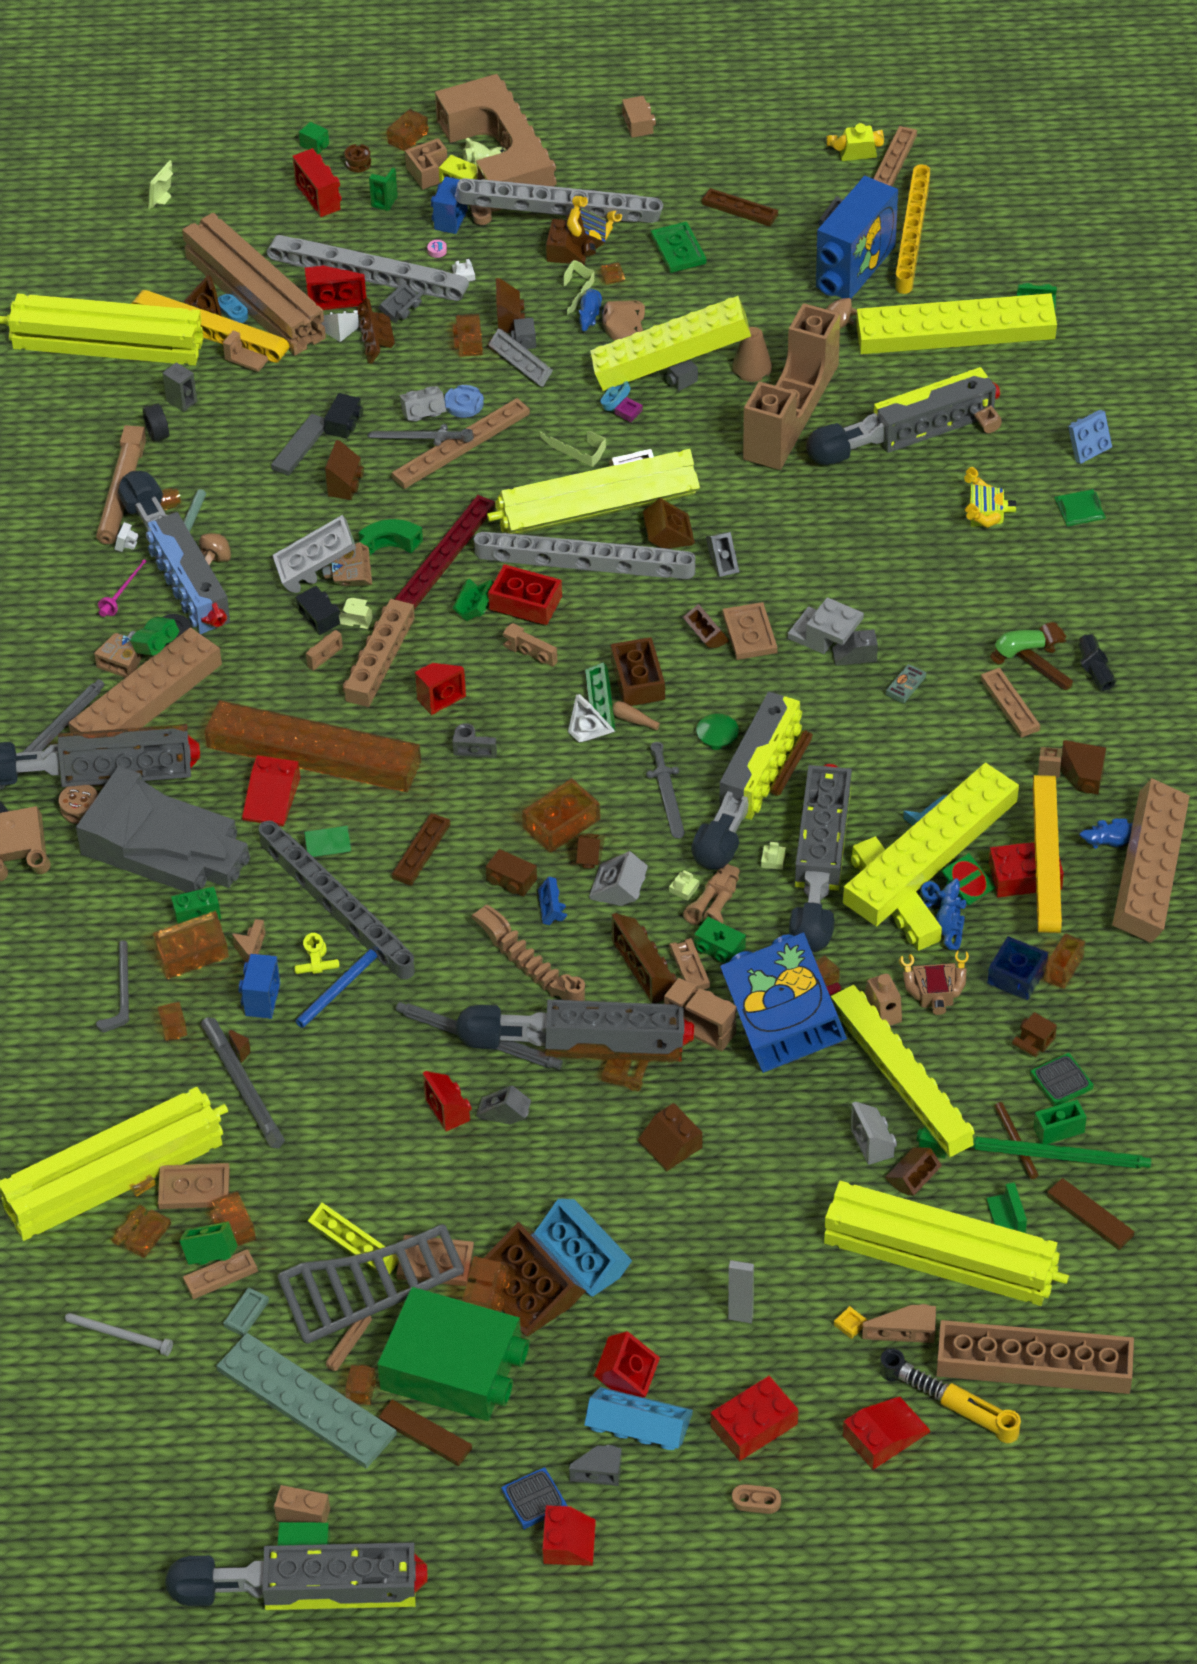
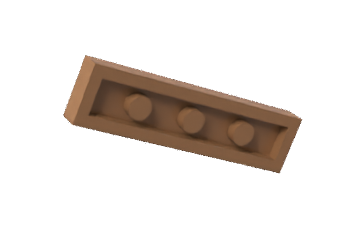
M1000 668L981 674L982 683L1021 738L1040 731L1039 722Z

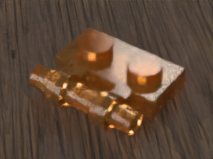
M139 1205L136 1210H132L127 1216L128 1220L124 1225H120L117 1228L112 1242L120 1245L123 1240H127L125 1248L145 1258L170 1227L171 1220L152 1209L145 1216L143 1214L146 1212V1209ZM135 1225H138V1227L134 1231H132V1228Z

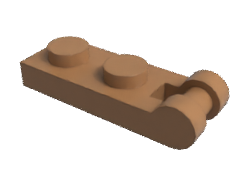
M685 939L683 943L679 944L677 942L670 943V952L675 959L682 979L692 982L697 990L700 988L703 990L710 988V981L692 939Z

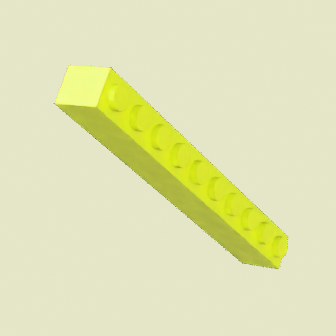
M852 985L832 995L831 1000L840 1021L924 1126H926L947 1155L952 1157L973 1146L974 1130L969 1122L965 1123L957 1107L953 1108L946 1093L940 1092L936 1081L932 1077L929 1078L923 1065L914 1060L911 1050L903 1046L899 1035L893 1034L888 1022L880 1018L878 1010L874 1005L871 1006L868 1003L864 992H859L855 985Z

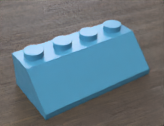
M558 1199L534 1232L590 1296L596 1295L620 1279L632 1262L629 1256L575 1199Z
M600 1387L589 1399L585 1426L591 1427V1430L603 1433L609 1431L619 1438H628L629 1436L637 1438V1441L643 1444H651L653 1442L661 1444L663 1449L675 1450L684 1441L693 1410Z

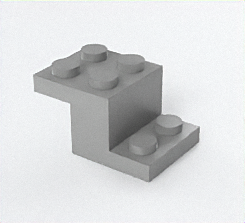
M827 597L818 610L808 606L788 632V639L825 654L833 642L844 645L863 620L864 613Z

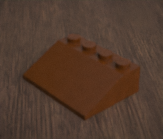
M520 1222L470 1272L506 1314L520 1317V1330L527 1337L571 1308L586 1292L583 1286L535 1233Z

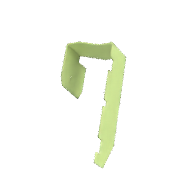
M573 260L564 274V286L572 278L573 270L577 271L584 278L589 279V281L587 280L581 292L573 300L571 307L569 306L567 309V315L576 309L586 290L595 281L594 270L586 268L582 263Z
M587 431V442L598 449L593 456L586 453L583 455L579 450L567 444L563 445V442L553 437L548 438L544 433L540 432V437L552 448L591 467L600 460L606 448V439L591 431Z
M347 599L343 609L346 613L340 612L341 614L339 615L340 624L347 626L355 624L360 625V628L368 629L373 617L372 610L365 606L367 600Z

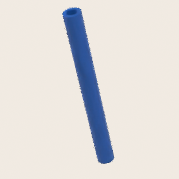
M369 949L295 1020L296 1024L304 1028L377 958L375 951Z

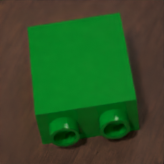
M411 1287L377 1364L380 1390L489 1421L495 1405L505 1407L509 1401L513 1388V1379L507 1376L512 1365L522 1367L528 1355L530 1341L521 1337L520 1317Z

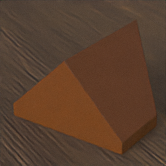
M207 275L184 300L185 304L222 316L212 277Z

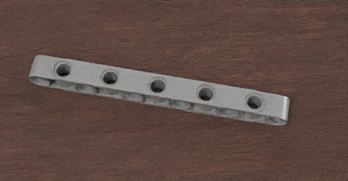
M461 179L457 184L455 199L461 204L560 215L570 214L571 209L574 208L572 203L573 197L582 196L587 197L588 203L585 207L581 208L607 219L609 211H616L615 215L622 214L621 221L654 223L659 220L663 208L662 201L654 197L493 180Z
M277 235L267 249V255L275 261L303 268L324 265L362 273L365 275L366 282L398 288L405 282L415 293H419L422 290L424 295L454 301L461 300L469 286L467 278L458 274L299 238Z
M480 532L474 537L475 555L479 559L662 578L689 579L695 575V555L688 551L509 533Z

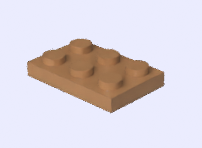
M763 602L723 609V618L736 660L777 653V644Z
M229 1163L161 1166L159 1174V1209L229 1207Z
M404 1235V1239H403V1240H406V1239L411 1238V1237H413V1236H412V1235ZM432 1238L428 1240L427 1243L440 1274L452 1269L453 1266L442 1239ZM452 1240L464 1267V1273L442 1284L467 1286L474 1242ZM416 1245L406 1249L405 1252L417 1281L423 1282L432 1278L419 1246ZM399 1262L397 1279L407 1280Z

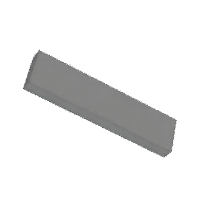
M497 329L488 344L539 386H544L553 369L501 329Z
M730 1260L728 1319L752 1323L754 1264Z

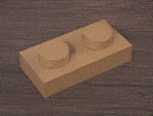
M334 630L331 634L325 636L321 642L308 650L306 653L308 668L314 671L343 648L341 633Z

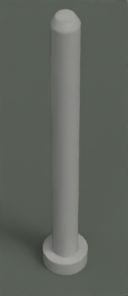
M68 1313L65 1316V1320L69 1323L160 1350V1354L168 1356L173 1347V1341L167 1338L164 1341L157 1340L72 1313Z

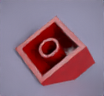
M431 663L415 672L417 700L430 715L466 697L465 672L462 666Z
M430 1071L423 1072L425 1100L445 1132L469 1122V1111L472 1108L468 1099H463L461 1096L459 1085L456 1082L453 1083L448 1075Z
M625 1331L615 1334L607 1339L594 1377L611 1390L644 1398L649 1390L660 1357L630 1332Z
M546 1505L543 1564L593 1566L596 1520L571 1506Z

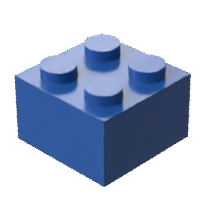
M444 177L442 183L438 185L436 195L431 199V207H433L432 221L434 222L435 230L456 234L468 211V204H461L455 199L457 184L460 179Z
M250 954L249 962L244 964V980H240L239 993H242L241 1007L245 1009V1016L272 1019L281 984L277 956Z

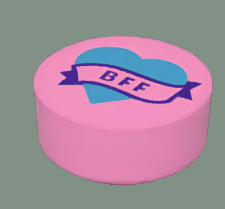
M433 240L427 246L428 254L431 257L440 258L447 253L446 243L442 240Z

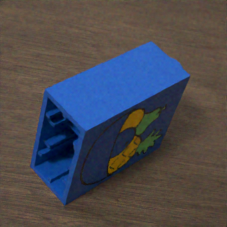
M864 176L817 230L816 288L820 289L824 294L829 296L835 295L842 299H852L895 248L898 204L897 188Z
M804 932L796 936H780L773 941L771 946L754 953L749 951L738 953L732 957L729 963L720 966L763 1073L847 1040Z

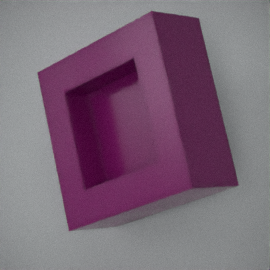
M628 397L615 408V414L629 422H632L643 411V405Z

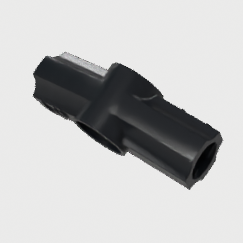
M1093 634L1083 635L1079 638L1080 643L1078 644L1083 657L1080 660L1081 665L1092 676L1100 691L1110 690L1117 681L1107 665L1109 662L1108 658L1100 649L1097 638Z

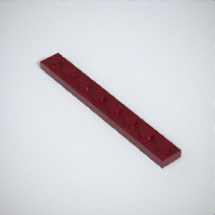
M477 495L394 600L414 604L415 610L487 519V514L495 509V501Z

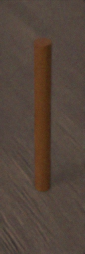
M1003 1102L996 1103L994 1107L1010 1139L1022 1141ZM1019 1155L1030 1179L1037 1178L1039 1174L1030 1156Z

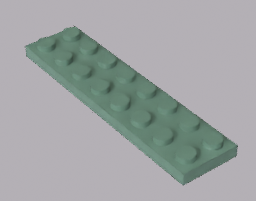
M248 1333L243 1336L217 1365L218 1372L365 1469L370 1466L397 1435L394 1428Z

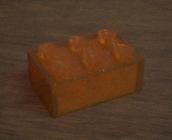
M571 778L522 811L523 828L551 853L600 820V803Z

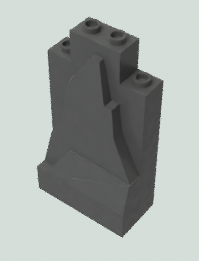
M120 766L114 771L76 826L81 855L187 893L202 889L206 881L229 888L233 881L238 879L243 866H246L250 860L248 844L236 840L237 830L234 819L168 797L142 781L140 773Z

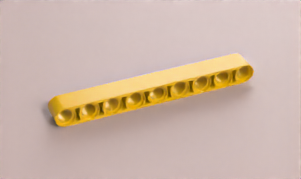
M923 164L917 165L913 169L896 270L895 289L902 294L910 293L913 289L929 192L930 168Z
M142 290L131 303L200 310L202 320L200 326L203 327L205 339L223 345L225 339L234 330L240 333L243 348L267 356L268 361L274 363L279 362L290 348L287 340L282 337L147 290Z
M1034 775L1033 807L1038 933H1061L1056 776Z

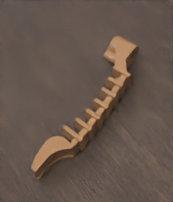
M486 904L472 914L471 918L486 931L493 945L497 946L500 952L508 957L510 962L513 961L518 969H522L526 976H530L534 983H538L542 986L543 990H547L551 997L560 996L563 1000L585 1001L584 980L580 977H571L568 974L559 977L558 969L551 970L549 962L543 964L540 955L535 957L532 948L526 949L525 940L517 941L518 932L516 930L511 932L509 922L498 911Z

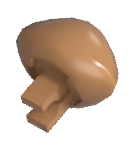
M850 298L839 299L826 308V310L840 313V329L845 327L847 323L852 325L855 323L853 318H850V315H857V310L852 308Z
M208 533L200 537V551L209 565L212 560L216 562H227L230 560L231 550L224 536Z

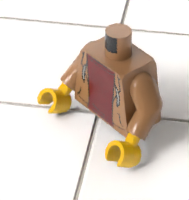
M958 951L956 952L955 960L958 963V967H955V963L913 966V970H911L914 957L909 954L910 963L905 964L903 956H901L899 964L905 970L903 976L906 991L915 1000H919L923 1008L932 1007L934 1014H944L946 1006L953 1005L954 998L959 997L966 985L967 968H965V963L969 957L967 951L965 960H959L957 957Z

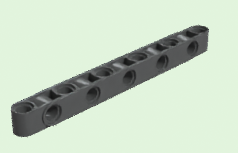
M265 821L260 824L259 836L261 846L367 950L372 949L375 951L377 959L384 966L388 967L400 979L411 978L415 973L414 957L402 942L275 822Z

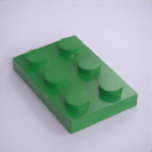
M687 221L651 230V237L670 273L706 264V256Z

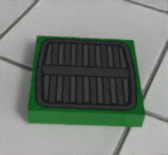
M1070 1053L1030 1071V1076L1053 1106L1068 1102L1093 1090L1094 1084Z

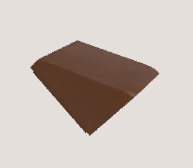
M230 1030L228 1032L230 1045L238 1060L242 1063L251 1053L249 1038Z

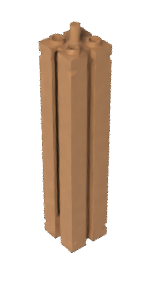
M215 213L202 218L199 225L193 223L182 229L183 240L187 243L184 246L186 258L190 262L192 261L193 265L204 275H210L213 283L225 294H231L247 308L248 314L266 331L287 340L290 345L289 350L294 356L306 350L307 344L315 345L326 338L325 327L321 324L324 322L323 309L316 306L313 300L224 221L218 219Z

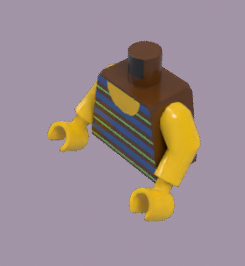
M575 196L572 199L574 208L566 216L567 227L570 230L572 242L583 247L585 255L592 256L596 253L598 247L604 245L613 229L612 224L621 221L622 214L615 215L616 211H609L607 213L608 222H606L605 218L581 208L587 205V197Z

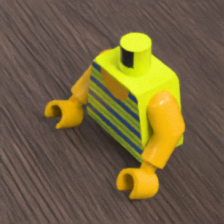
M862 123L857 124L855 127L846 128L843 135L839 138L838 135L827 136V146L840 151L841 161L877 158L875 146L880 147L884 143L883 130L873 132L872 126H865Z
M974 467L968 468L964 480L967 483H973L970 491V504L966 507L965 511L968 512L966 516L970 520L971 527L984 526L989 528L995 524L1003 523L1004 512H1016V500H1004V490L1002 488L988 485L980 477H977L978 471Z

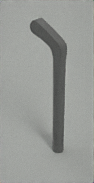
M127 941L119 942L120 1012L115 1017L96 1022L97 1029L102 1033L129 1022Z

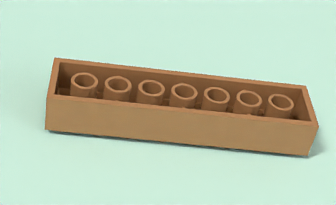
M190 627L163 648L160 653L154 655L69 722L71 736H82L88 739L115 737L123 732L140 730L222 665L220 648Z
M1152 778L1139 791L1112 926L1150 943L1159 936L1165 927L1190 797Z
M941 1320L936 1376L1130 1394L1134 1337Z

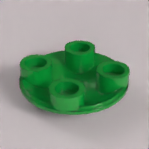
M711 714L699 721L696 733L703 743L710 745L711 749L719 750L722 746L728 745L738 738L739 727L737 722L728 715Z

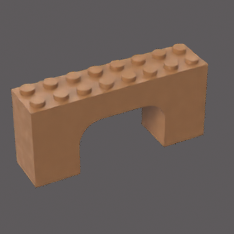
M498 74L435 92L437 122L450 143L476 135H488L494 137L501 147L507 149L503 153L476 160L477 180L555 187L557 182L554 176V171H556L554 161L550 160L547 149L542 147L540 138L535 136L532 125L529 126L526 115L521 113L519 104L514 102L511 91L508 92L504 80H501ZM490 208L491 212L501 210L500 208Z
M805 303L802 304L789 327L787 360L777 384L774 386L759 381L744 407V460L778 470L782 469L839 365L840 313Z

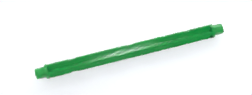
M979 1136L973 1138L974 1145L969 1147L981 1151L1003 1152L1141 1169V1167H1151V1158L1142 1157V1155L1061 1147Z

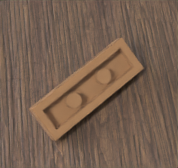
M247 1249L232 1255L228 1260L218 1261L183 1276V1281L192 1299H196L258 1272V1269Z

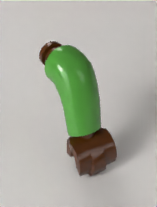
M1055 622L1046 623L1039 630L1010 631L998 638L995 642L996 648L990 654V657L995 663L1001 665L1007 658H1012L1018 652L1026 649L1044 647L1046 651L1054 653L1056 650L1054 644L1067 642L1065 639L1067 636L1063 629Z

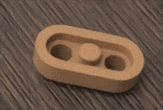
M469 205L473 221L476 224L485 225L492 220L490 207Z
M739 1485L732 1492V1503L736 1509L741 1511L771 1514L779 1510L781 1495L778 1490L772 1487ZM745 1498L748 1501L742 1502L741 1499ZM771 1501L772 1504H765V1502Z

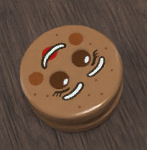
M90 785L66 787L59 795L62 817L70 823L78 824L98 796L95 788Z

